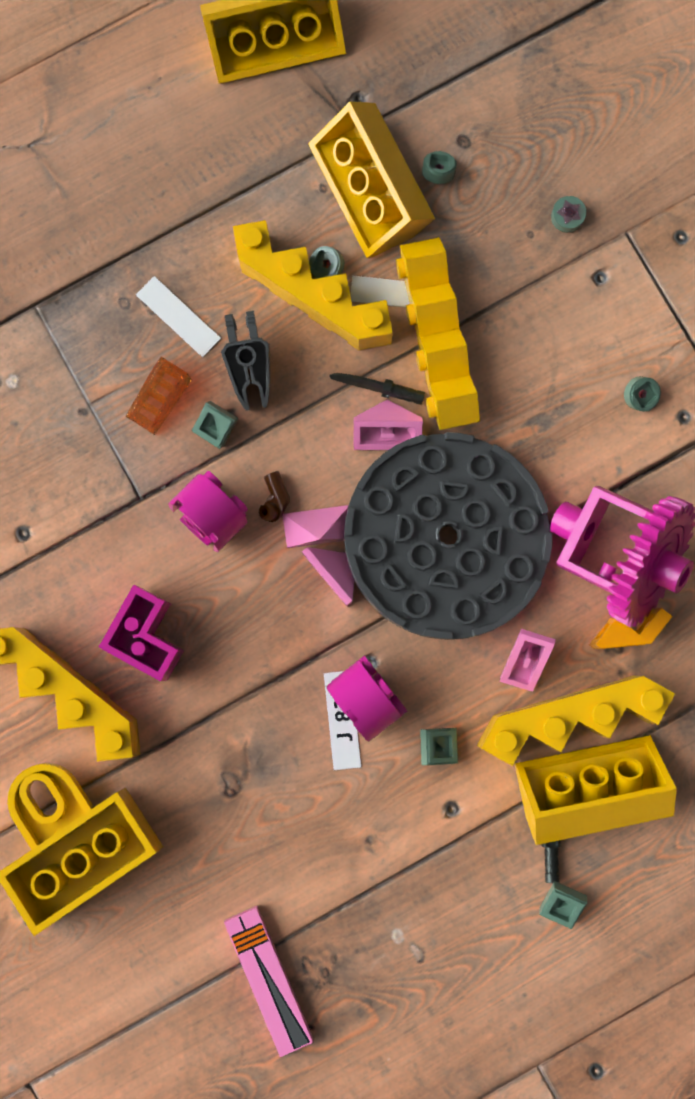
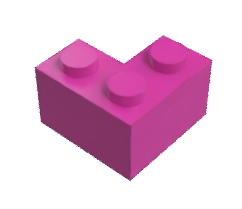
M136 585L132 586L99 645V648L160 682L168 681L184 652L183 649L154 634L171 603Z

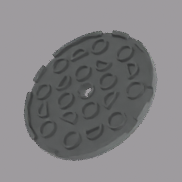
M446 432L445 434L420 435L397 444L386 451L367 469L358 482L347 509L344 527V543L348 565L358 588L366 600L376 611L396 626L408 632L433 639L455 640L475 637L492 631L514 618L527 606L541 586L547 564L550 562L552 550V533H550L547 515L549 510L538 484L529 471L515 457L498 445H491L474 438L473 435ZM449 526L456 531L457 540L454 544L448 545L440 541L439 531L442 527Z

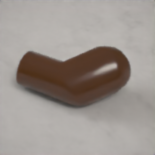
M279 471L264 476L270 492L264 505H261L259 508V516L264 521L276 522L279 520L290 502L289 494Z

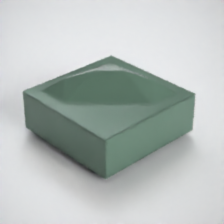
M208 401L191 431L218 449L224 447L239 418L212 401Z
M457 728L420 729L421 765L458 764Z
M554 881L540 906L539 915L573 929L587 904V895Z

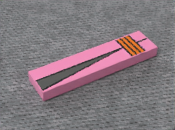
M258 906L224 921L225 927L279 1056L282 1057L313 1043L314 1038Z

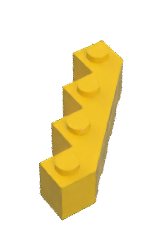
M266 220L233 226L242 273L269 288L272 293L291 306L294 305L308 314L309 318L330 332L333 331L357 350L392 344L393 332L386 300L352 306L346 273L312 279L306 247L272 253Z
M439 237L400 245L401 258L396 259V268L399 280L404 279L410 303L406 305V314L409 325H414L418 340L420 351H416V360L419 371H424L430 396L426 398L429 418H436L440 430L480 422L478 393L470 377L467 344L459 328L457 298L449 283L446 250Z
M17 627L0 629V666L17 664L19 698L55 694L58 730L94 726L97 762L132 758L140 755L138 723L135 717L129 712L124 711L91 681L86 680L59 655L38 641L27 629Z
M633 675L618 681L495 714L489 721L477 746L513 766L529 736L556 751L562 752L577 723L609 739L625 710L647 723L659 725L675 693L645 676Z

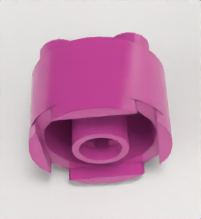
M207 471L204 475L197 474L168 505L173 513L179 508L184 514L179 520L205 545L208 546L211 542H214L213 550L218 553L248 523L245 513L248 508L237 496L232 495L229 498L220 489L223 486L220 480L210 471Z
M365 656L352 664L326 686L334 701L368 742L408 711Z

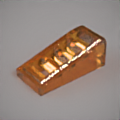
M160 357L127 412L126 417L155 435L192 381L190 375L170 361ZM165 373L176 379L174 385L162 378ZM157 385L169 391L167 397L155 390ZM151 396L163 405L158 409L147 402V399ZM142 407L156 416L153 421L139 413Z

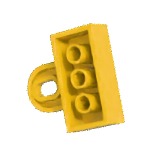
M42 763L23 770L10 786L7 798L8 810L12 820L31 850L0 871V883L33 936H36L156 854L164 846L126 788L116 792L94 807L77 779L69 770L57 764ZM34 781L44 782L55 798L57 810L53 815L44 814L31 795L30 789Z

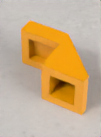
M663 608L652 609L649 617L644 619L636 631L616 619L610 618L589 646L593 649H609L651 644L673 616Z

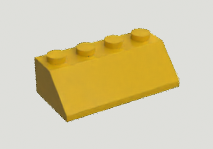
M219 0L200 5L219 84L346 54L337 0Z
M349 101L308 143L366 258H372L413 238L435 220L428 203L375 103Z
M651 735L515 763L525 816L536 845L674 816L677 788Z

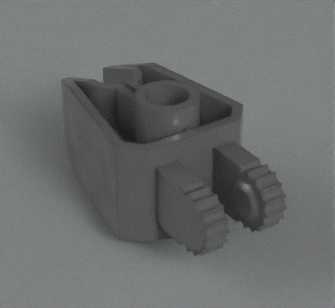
M254 310L247 311L245 317L250 333L249 340L238 341L236 320L233 318V314L225 315L229 343H226L221 351L235 394L246 411L250 410L247 392L249 384H256L259 387L263 408L267 407L270 393V344L258 336Z

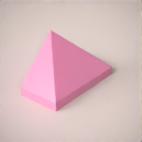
M387 399L354 417V450H389L408 439L422 435V417Z
M349 505L283 514L287 548L344 541L345 519Z
M310 547L305 548L302 551L303 555L348 607L353 601L354 578L348 565L346 553Z
M521 629L500 676V682L533 692L553 650L556 639Z

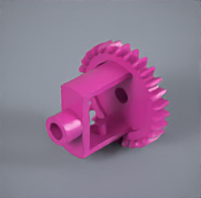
M595 486L583 509L569 502H564L556 510L551 521L550 531L567 540L556 563L558 567L611 593L612 595L607 596V601L609 602L607 609L610 616L629 627H636L638 623L641 624L644 617H649L652 608L655 609L657 607L659 598L663 599L665 595V589L676 594L679 593L691 575L694 562L683 557V554L689 549L690 545L687 543L694 534L691 531L695 526V507L685 500L668 496L665 499H661L659 504H654L653 510L608 489ZM610 503L650 521L649 525L638 523V528L642 530L640 537L630 535V539L635 542V547L633 549L623 548V552L629 558L626 562H617V565L624 569L621 575L615 574L617 568L605 562L599 574L580 565Z

